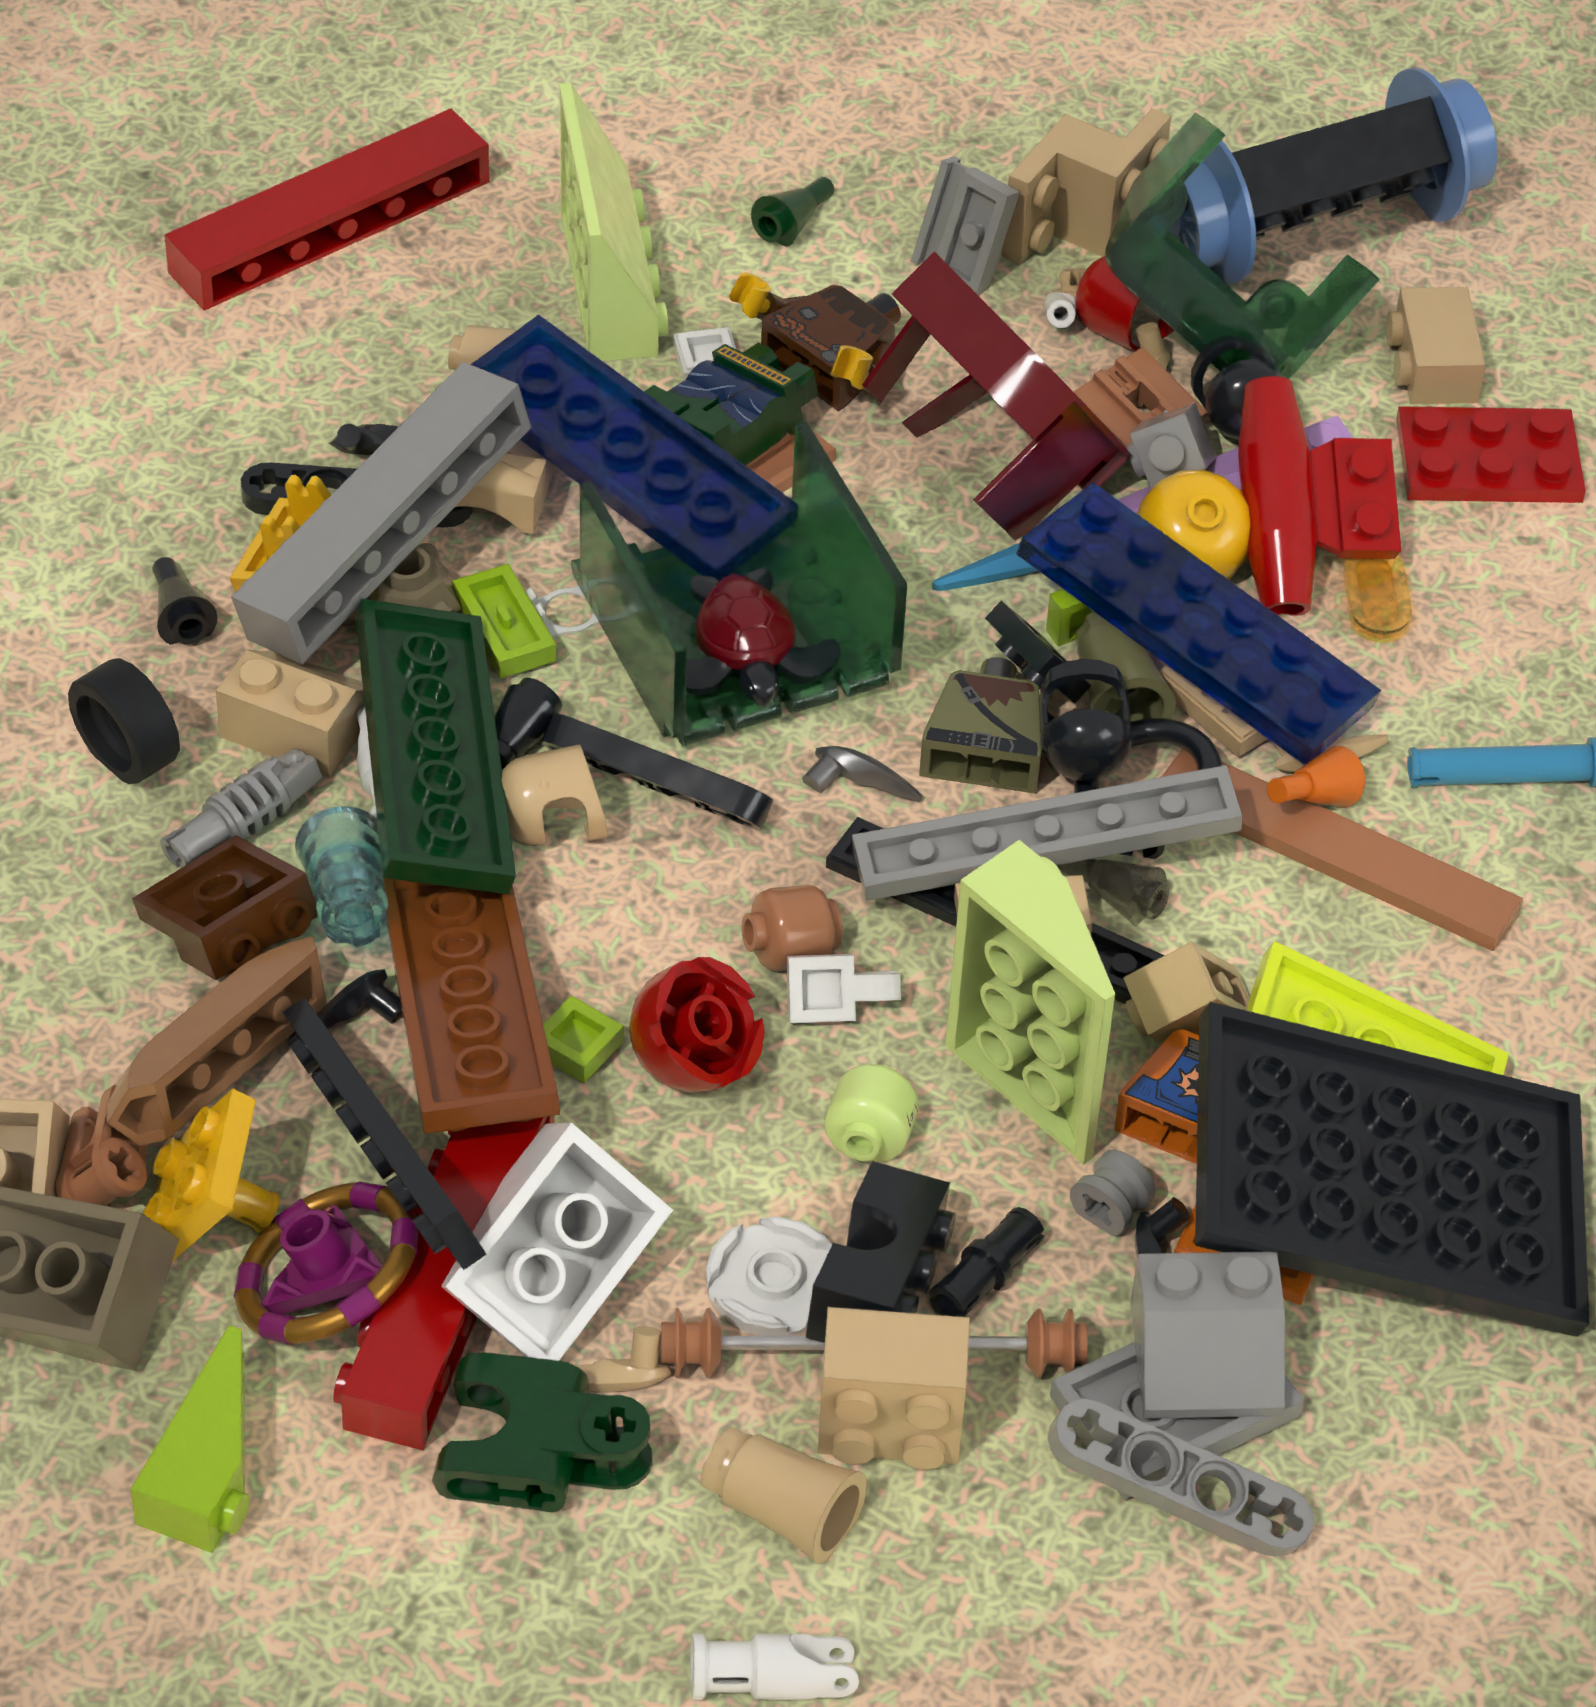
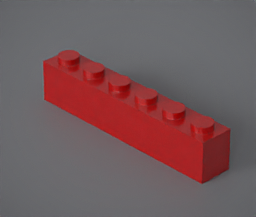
M450 108L164 234L168 274L203 311L490 183L489 144Z
M554 1116L536 1118L527 1122L513 1121L471 1127L457 1132L448 1131L450 1138L445 1149L435 1148L428 1164V1170L472 1232L505 1175L543 1126L554 1123ZM421 1210L415 1213L416 1217L423 1212ZM420 1232L417 1255L403 1282L390 1298L381 1305V1308L361 1321L357 1336V1346L360 1349L353 1364L344 1362L341 1366L334 1387L333 1401L341 1405L343 1430L423 1451L477 1316L441 1287L456 1261L452 1253L446 1247L435 1255Z

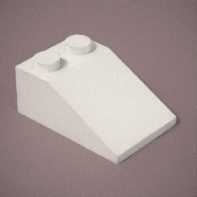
M573 1123L545 1124L505 1175L472 1232L487 1255L465 1270L461 1268L456 1260L441 1287L524 1357L560 1360L672 1213L673 1209Z

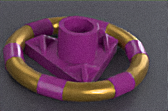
M362 1181L331 1186L308 1195L303 1199H299L275 1216L270 1225L258 1234L246 1251L237 1269L234 1299L243 1322L263 1339L291 1345L322 1340L343 1332L350 1327L353 1328L381 1308V1305L397 1290L408 1274L417 1255L419 1230L412 1221L416 1217L415 1213L409 1217L388 1186ZM359 1208L381 1212L389 1218L392 1223L390 1249L383 1265L376 1259L340 1210ZM282 1246L291 1260L273 1280L268 1293L261 1301L265 1270L272 1257ZM348 1296L338 1303L337 1306L315 1315L306 1317L283 1315Z

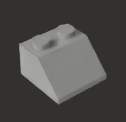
M1277 1252L1138 1254L1130 1304L1143 1418L1283 1416L1285 1410V1306Z

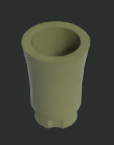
M1110 607L1098 609L1088 614L1084 624L1076 630L1078 658L1102 660L1118 667L1126 681L1129 692L1131 722L1149 718L1171 719L1176 707L1174 693L1158 672L1147 650L1143 636L1127 612H1116ZM1087 680L1092 685L1088 689L1090 709L1105 710L1116 714L1122 707V701L1114 686L1100 680Z

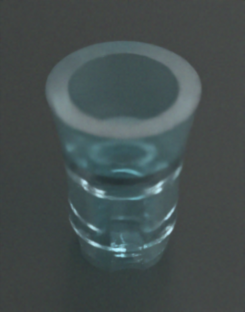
M339 806L322 810L305 821L299 829L295 841L297 856L308 876L314 895L317 916L323 924L327 937L334 943H348L355 947L370 944L381 936L380 929L387 920L386 912L388 908L382 872L377 818L365 810L350 806Z

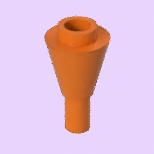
M1334 746L1319 754L1292 775L1270 780L1267 785V794L1274 803L1299 799L1306 802L1347 808L1354 805L1361 798L1365 788V773L1362 763L1355 753L1346 747Z

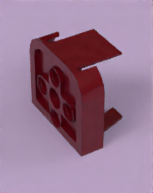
M935 251L892 293L912 316L862 385L882 403L930 334L969 375L901 423L917 438L941 426L988 393L1023 428L1033 441L973 499L1015 541L1027 535L1077 485L1090 497L1132 455L1061 378Z

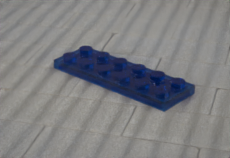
M539 314L470 364L519 384L532 427L520 439L522 442L700 575L712 576L720 581L798 520L799 504Z
M1091 483L1021 539L1016 555L1303 765L1321 754L1370 711L1379 697L1381 689L1095 483Z

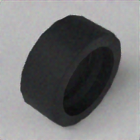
M115 658L106 661L72 682L68 691L69 710L76 729L93 756L121 781L127 784L139 783L176 760L180 751V741L173 715L160 692L136 666L123 659Z

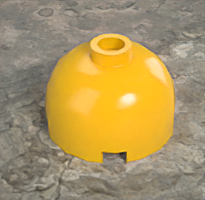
M1203 469L1178 471L1156 483L1141 501L1131 528L1134 552L1139 561L1156 556L1167 570L1166 583L1175 585L1174 588L1184 591L1210 590L1230 581L1248 558L1251 528L1249 507L1242 491L1224 476Z

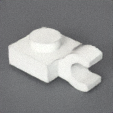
M853 954L786 956L788 1017L790 1023L856 1021L855 1001L901 1000L900 973H897V971L854 973Z

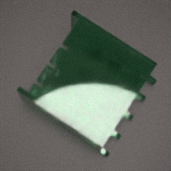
M807 421L795 424L792 498L782 500V514L753 522L746 511L735 513L732 515L733 528L698 538L691 527L677 530V544L646 553H641L636 543L627 544L592 482L580 484V558L571 560L573 576L663 738L671 735L673 738L677 737L681 746H687L723 735L725 733L723 720L727 719L731 728L737 731L782 717L780 704L782 702L789 713L794 714L837 701L839 699L837 686L839 685L844 694L850 697L889 685L888 671L893 673L901 670L907 582ZM767 568L774 577L771 593L786 607L794 621L796 632L794 646L808 647L826 639H835L841 648L836 666L822 679L813 683H794L777 672L779 678L778 694L766 708L749 700L741 689L740 678L731 676L720 690L712 695L697 696L686 693V659L697 660L707 656L700 650L696 642L695 626L702 604L691 595V579L693 576L703 575L715 577L720 581L732 573L746 576L751 571Z

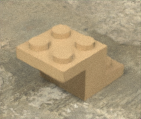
M1151 108L1125 138H1122L1068 114H1064L1009 175L1008 186L1018 190L1020 194L1004 240L1002 257L1022 265L1034 250L1042 253L1048 247L1053 236L1102 257L1111 255L1120 244L1126 247L1131 245L1137 236L1141 220L1147 214L1146 181L1148 173L1155 164L1170 160L1173 152V142L1169 140L1171 116Z

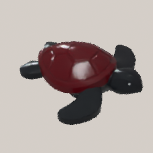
M767 568L751 571L746 576L732 573L720 581L712 576L696 575L691 579L690 591L693 598L702 605L696 620L695 637L700 650L707 656L697 660L674 657L662 658L660 661V673L664 681L670 686L697 696L712 695L720 690L731 676L740 678V686L746 697L759 706L766 708L778 694L779 678L777 672L794 683H813L822 679L836 666L841 648L835 639H826L808 647L794 646L796 640L794 621L786 607L771 593L774 577Z

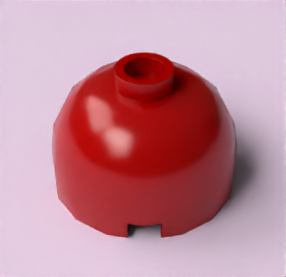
M697 957L691 961H680L657 973L646 982L634 1001L629 1032L632 1049L641 1066L657 1082L683 1093L709 1092L723 1088L751 1072L762 1052L765 1034L763 1018L754 1020L753 1010L748 1000L754 998L755 995L750 985L731 966L711 957Z

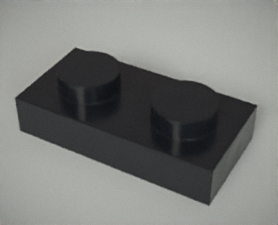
M1002 600L985 617L1001 634V637L995 643L996 647L1022 669L1023 675L1037 684L1040 690L1048 671L1067 661L1033 626ZM1086 679L1067 682L1057 687V689L1075 704L1092 685Z

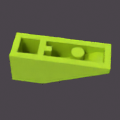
M228 1325L130 1488L136 1525L213 1553L224 1533L235 1535L239 1531L246 1518L250 1503V1496L245 1493V1358L242 1329Z

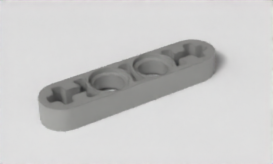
M1088 1398L1073 1400L1062 1408L1049 1426L1048 1443L1050 1450L1055 1458L1066 1467L1246 1549L1274 1557L1289 1555L1306 1542L1313 1530L1314 1517L1311 1506L1295 1490L1099 1401ZM1080 1420L1087 1421L1092 1425L1090 1436L1097 1440L1092 1441L1086 1449L1079 1448L1074 1444L1076 1433L1070 1429L1074 1428ZM1119 1434L1125 1437L1126 1440L1114 1455L1113 1464H1111L1105 1458L1113 1449L1109 1445ZM1146 1446L1159 1452L1165 1462V1476L1161 1480L1151 1482L1143 1480L1136 1475L1130 1462L1133 1449ZM1213 1476L1223 1481L1228 1487L1231 1496L1229 1507L1225 1510L1214 1511L1202 1505L1195 1491L1198 1478ZM1249 1493L1255 1497V1500L1247 1509L1254 1512H1251L1242 1523L1236 1520V1516L1247 1503ZM1275 1508H1279L1286 1513L1284 1524L1293 1529H1288L1280 1538L1270 1533L1272 1522L1264 1517L1268 1516Z

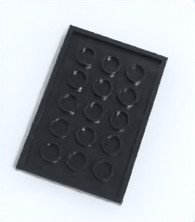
M1209 1002L1199 1016L1195 1246L1219 1252H1277L1278 1263L1282 1267L1578 1337L1590 1324L1580 1094Z

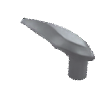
M842 746L816 748L815 755L819 760L802 777L803 783L819 793H822L840 775L854 781L858 785L872 786L913 801L920 802L923 797L908 781L888 766L855 749Z

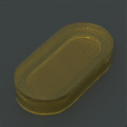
M1398 555L1395 559H1345L1343 582L1350 624L1353 630L1361 637L1378 643L1393 642L1402 638L1409 630L1412 616L1409 589L1402 558Z

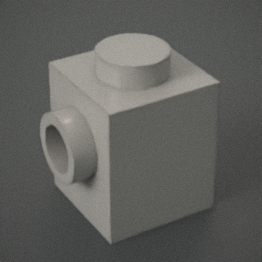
M1196 402L1140 422L1130 433L1133 442L1127 444V450L1132 454L1129 459L1138 477L1146 475L1151 489L1160 480L1178 471L1205 470L1216 458Z

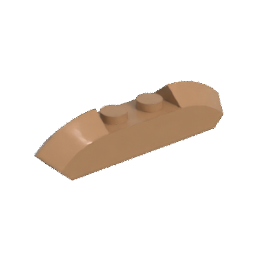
M313 936L283 944L251 959L152 1038L140 1050L113 1089L107 1105V1123L140 1146L167 1140L190 1121L203 1107L210 1104L295 1032L283 1014L284 1010L305 997L316 1013L327 1004L317 947Z

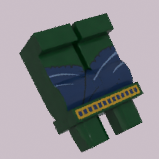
M759 342L744 352L723 344L712 352L713 361L706 360L696 365L689 373L687 379L672 389L665 391L653 385L637 395L645 439L665 454L680 462L685 460L686 465L723 483L777 444L787 433L793 435L804 428L801 408L818 396L813 369L797 362L784 372H781L779 359L774 351Z

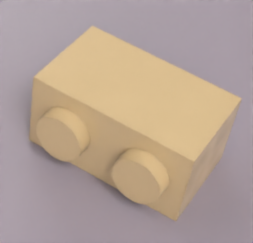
M1468 287L1400 288L1396 311H1389L1386 318L1387 343L1389 346H1398L1399 350L1396 351L1394 359L1396 385H1406L1410 404L1479 403L1486 364Z

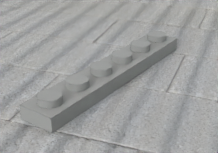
M1227 765L853 834L852 847L865 900L869 901L960 883L962 878L1018 840H1021L1040 857H1046L1055 865H1061L1241 831L1242 813Z

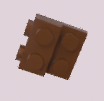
M237 835L132 898L139 919L173 938L181 960L214 980L232 974L271 945L301 936L308 930L312 920L320 915L304 871Z

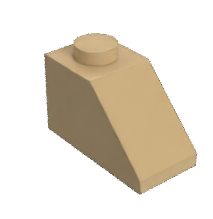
M1192 941L1123 977L1132 999L1126 1001V1009L1132 1023L1141 1035H1148L1162 1043L1175 1030L1184 1029L1199 1035V1016L1209 1002L1246 1010L1250 999L1237 968Z

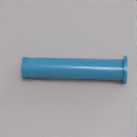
M1589 737L1586 744L1430 749L1411 747L1408 749L1407 769L1411 788H1417L1418 786L1589 781L1590 787H1596L1595 737Z

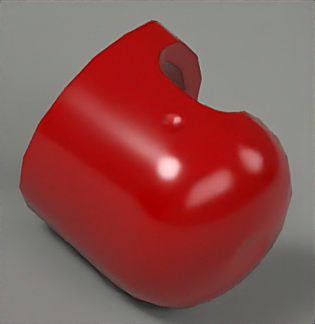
M1116 254L1105 255L1094 261L1081 277L1075 296L1076 311L1078 317L1088 329L1135 352L1141 347L1139 341L1131 340L1130 331L1133 316L1143 295L1153 284L1161 280L1166 281V303L1161 318L1157 323L1161 337L1164 339L1173 333L1179 324L1186 299L1184 281L1131 257Z

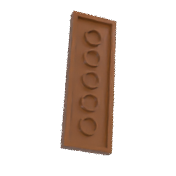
M379 875L382 902L424 1134L442 1131L457 1132L471 1127L513 1121L527 1122L536 1118L560 1115L558 1090L513 885L509 894L388 879L383 878V875Z

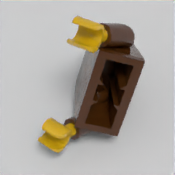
M742 272L739 275L728 298L732 302L742 304V311L747 317L751 319L757 317L762 320L761 344L774 351L779 359L780 371L784 372L797 362L812 368L816 378L817 397L838 412L846 407L862 390L868 391L862 384L894 341V325L901 318L899 306L890 295L880 293L868 302H864L843 286L831 285L811 295L782 298L771 293L768 283L760 277L747 272Z

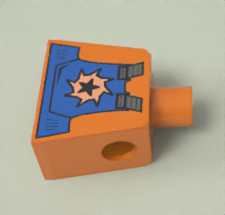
M1180 1029L1173 1031L1122 1088L1118 1098L1114 1131L1197 1164L1199 1035Z

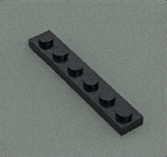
M305 997L284 1010L283 1014L297 1033V1035L286 1042L308 1074L319 1067L321 1068L310 1076L331 1107L334 1109L345 1102L335 1112L357 1144L370 1137V1140L360 1147L381 1178L384 1180L393 1173L396 1174L386 1184L406 1214L410 1217L419 1210L423 1212L412 1221L435 1255L447 1247L463 1270L487 1255L456 1207Z

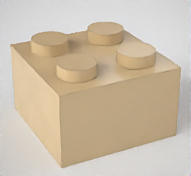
M828 1307L817 1454L833 1455L838 1461L852 1465L869 1462L872 1458L903 1460L908 1466L920 1470L935 1469L943 1463L958 1464L967 1384L970 1318Z

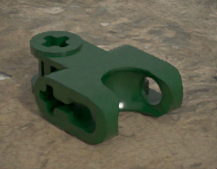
M469 1353L459 1361L453 1383L460 1406L491 1411L503 1417L506 1423L495 1435L488 1438L472 1441H450L443 1446L437 1458L432 1482L437 1492L447 1499L552 1513L557 1512L565 1505L569 1484L609 1490H624L638 1485L648 1476L653 1465L652 1449L648 1443L651 1436L650 1416L645 1407L634 1398L623 1395L587 1393L589 1386L587 1374L579 1367L568 1362L495 1353ZM616 1417L623 1419V1427H617ZM610 1461H616L615 1472L610 1470Z

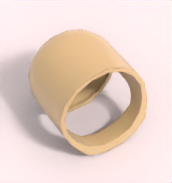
M580 744L516 758L507 764L502 771V785L505 791L510 834L517 841L531 846L545 845L542 812L546 808L585 809L587 824L583 826L587 841L607 838L608 830L604 812Z

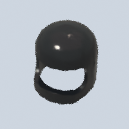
M1224 335L1208 343L1198 354L1191 369L1190 384L1194 394L1206 409L1212 424L1224 435L1239 440L1245 385L1257 378L1268 376L1283 377L1273 354L1262 344L1243 337ZM1230 349L1247 351L1251 359L1237 361L1224 367L1211 380L1205 397L1203 393V377L1212 361L1218 355Z
M1078 659L1066 661L1051 668L1041 685L1039 695L1041 745L1046 761L1057 773L1075 781L1089 782L1101 780L1115 773L1126 762L1132 743L1130 697L1126 681L1118 667L1102 660ZM1083 679L1100 680L1114 686L1122 701V707L1116 714L1105 710L1085 708L1068 711L1055 718L1047 711L1049 698L1055 688L1067 682Z

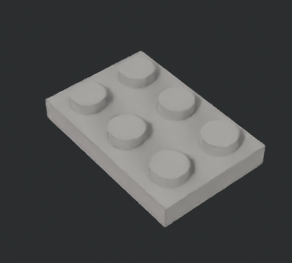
M1135 1342L1053 1379L1050 1397L1060 1411L1073 1400L1084 1398L1096 1400L1216 1455L1229 1451L1300 1417L1304 1405L1303 1397L1285 1375V1410L1283 1416L1143 1418ZM1080 1420L1073 1429L1087 1447L1092 1441L1097 1440L1090 1436L1092 1425L1087 1421ZM1118 1434L1109 1445L1113 1449L1105 1458L1107 1462L1113 1464L1114 1455L1126 1440L1125 1437ZM1146 1446L1136 1447L1131 1451L1130 1462L1136 1475L1143 1480L1151 1482L1161 1480L1165 1476L1166 1466L1159 1452ZM1118 1491L1124 1500L1132 1497L1121 1491Z

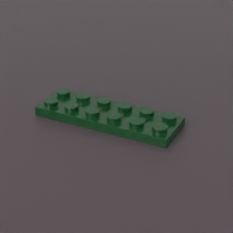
M361 598L355 618L383 878L509 894L516 877L505 791L502 785V769L481 616Z

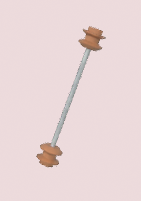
M675 1308V1322H661V1364H675V1378H679L685 1364H700L706 1378H710L721 1364V1350H825V1343L805 1338L806 1336H721V1322L711 1308H706L700 1322H686L679 1308ZM1037 1308L1026 1322L1025 1336H969L968 1350H1025L1026 1364L1036 1378L1042 1377L1048 1364H1061L1065 1373L1074 1370L1075 1364H1086L1087 1325L1086 1322H1074L1072 1308L1067 1309L1061 1322H1047L1041 1308Z

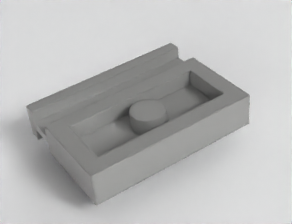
M953 156L941 161L911 262L916 265L921 264L935 251L979 296L990 287L1020 192L975 167L968 168L960 163L961 159Z

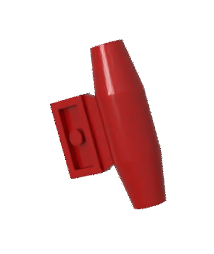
M1279 376L1261 377L1249 381L1244 387L1238 447L1240 490L1248 504L1251 523L1247 555L1262 613L1265 616H1279L1280 614H1289L1290 616L1303 615L1311 610L1317 546L1337 555V558L1395 559L1401 552L1392 439L1333 438V440L1310 450L1292 381Z

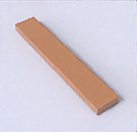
M1181 749L1161 777L1197 771L1196 762L1187 751ZM1222 762V766L1227 765L1242 813V829L1233 833L1491 951L1495 950L1521 910L1522 897L1315 803L1299 799L1274 803L1267 794L1268 782Z

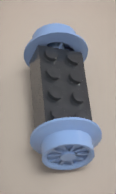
M1415 67L1404 69L1393 78L1387 92L1385 109L1232 153L1221 138L1211 130L1196 128L1184 134L1178 145L1176 158L1155 164L1148 173L1146 181V206L1150 226L1162 255L1177 272L1189 274L1207 268L1220 282L1236 284L1246 279L1253 267L1256 240L1264 237V232L1280 226L1282 232H1288L1309 225L1315 221L1314 217L1329 212L1331 217L1335 218L1357 211L1364 207L1363 203L1379 198L1380 204L1409 194L1431 220L1446 222L1456 218L1466 204L1469 191L1485 187L1491 182L1497 166L1496 134L1486 104L1470 83L1458 78L1439 83L1434 76L1423 69Z

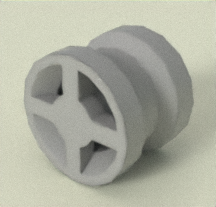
M1107 1150L1094 1163V1174L1084 1175L1070 1189V1200L1078 1215L1111 1236H1117L1132 1222V1211L1142 1210L1155 1197L1156 1187L1147 1169L1137 1159L1119 1150Z

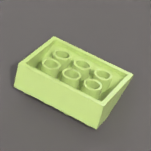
M560 83V210L589 361L597 362L658 356V338L668 336V316L665 302H655V298L660 297V278L657 263L647 264V260L652 259V240L649 225H639V222H644L641 188L632 189L627 165L571 83Z
M1018 840L960 880L945 1046L1084 1165L1093 1158L1115 992L1067 878L1061 874L1058 867L1050 859L1040 857L1021 840Z

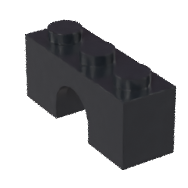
M871 1162L853 1200L846 1246L836 1243L832 1244L813 1284L805 1338L825 1343L828 1307L917 1313L919 1296H915V1293L917 1291L927 1294L938 1259V1255L934 1253V1250L946 1252L952 1237L956 1213L946 1210L950 1182L879 1162Z

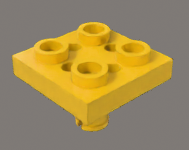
M232 1088L211 1108L203 1107L194 1117L190 1127L177 1139L171 1137L166 1140L155 1158L153 1173L158 1176L155 1194L147 1203L143 1214L179 1239L172 1262L224 1216H228L251 1227V1230L260 1233L263 1228L270 1225L277 1212L280 1201L278 1193L271 1190L268 1191L239 1177L256 1099Z

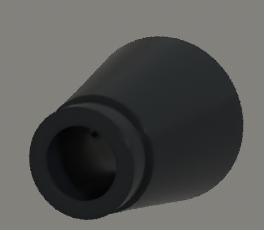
M526 677L519 684L510 685L494 716L501 768L503 769L516 758L522 757L543 738L553 714H559L562 709V702L558 695L546 684L534 678Z

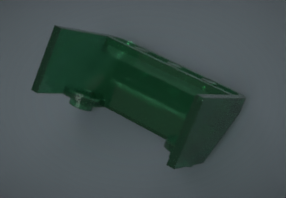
M1195 112L1132 183L1106 245V264L1114 276L1199 353L1208 343L1221 336L1243 337L1262 344L1270 351L1283 377L1290 379L1380 279L1372 271L1347 254L1310 296L1288 280L1274 279L1262 284L1247 301H1244L1168 231L1186 208L1188 194L1184 184L1185 180L1226 136L1219 128ZM1230 349L1218 355L1211 364L1221 371L1224 367L1237 361L1251 359V356L1245 350Z

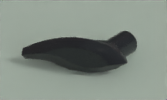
M344 424L339 428L337 436L329 444L345 453L372 455L398 426L386 424H362L355 426L353 424Z
M385 969L367 972L343 988L316 1014L326 1028L329 1029L336 1023L356 1016L366 1006L370 1007L389 1023H392L402 1013L400 997L384 986L387 980V973Z
M1173 1197L1152 1215L1149 1211L1140 1213L1135 1230V1251L1137 1256L1138 1254L1167 1253V1237L1190 1219L1189 1211L1180 1200Z

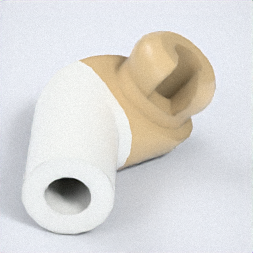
M1070 268L1064 269L1060 273L1059 281L1061 288L1051 291L1044 300L1045 314L1051 325L1065 328L1072 324L1077 313L1075 306L1076 290L1086 269Z

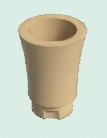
M733 1427L723 1431L716 1439L709 1457L704 1462L701 1474V1485L717 1493L723 1499L725 1505L756 1520L788 1540L817 1564L827 1562L855 1525L860 1516L867 1490L866 1476L862 1472L820 1461L787 1448L761 1434L753 1436Z

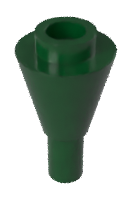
M819 177L805 188L793 189L758 198L751 209V221L755 231L765 241L777 242L785 247L790 246L816 207L834 194L833 183L826 177Z

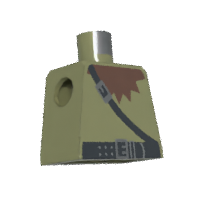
M1001 657L986 659L981 665L980 673L963 670L951 673L923 732L919 776L1036 794L1042 752L1039 686L1033 681L1016 679V666L1011 661Z

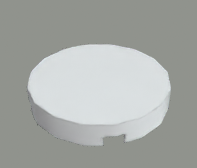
M777 1216L759 1218V1225H750L744 1229L742 1223L728 1230L711 1249L705 1274L709 1300L724 1320L745 1333L759 1336L799 1335L807 1330L813 1284L832 1244L824 1234L801 1221Z

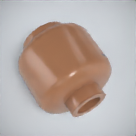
M814 885L770 888L760 892L752 904L751 913H746L743 916L741 926L742 939L746 949L749 952H755L761 965L772 972L787 971L786 956L832 954V951L838 949L841 944L843 930L842 918L836 902L832 899H827L824 892Z

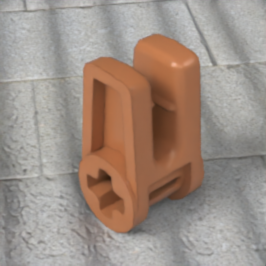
M116 1085L111 1086L103 1093L98 1111L91 1107H82L72 1115L60 1171L55 1180L58 1197L110 1207L111 1202L116 1198H129L145 1187L147 1181L146 1145L140 1146L107 1123V1105Z

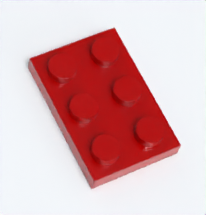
M1398 406L1396 422L1407 500L1583 503L1586 490L1571 409Z

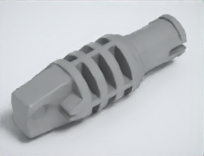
M292 749L278 758L271 756L249 769L247 774L243 773L237 777L234 783L227 784L220 789L219 793L215 792L209 796L202 806V812L178 830H174L169 835L163 837L160 844L165 856L172 864L181 869L235 835L247 840L249 833L254 835L262 829L263 824L267 826L276 820L277 815L280 817L289 811L300 796L322 779L316 759L301 750Z

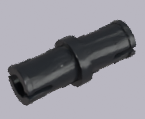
M1015 1207L984 1239H974L962 1251L959 1264L929 1290V1295L932 1296L929 1302L934 1311L941 1316L966 1317L974 1306L992 1289L1000 1290L1012 1278L1014 1266L1044 1239V1235L1041 1234L1044 1231V1227L1040 1220L1029 1210Z

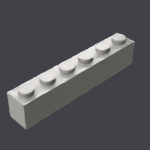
M462 362L231 597L247 640L303 665L359 607L361 598L366 599L532 428L519 384Z

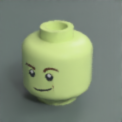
M865 1064L853 1067L840 1077L824 1117L826 1135L836 1149L852 1159L875 1162L892 1160L904 1150L919 1110L917 1092L909 1080L889 1066Z

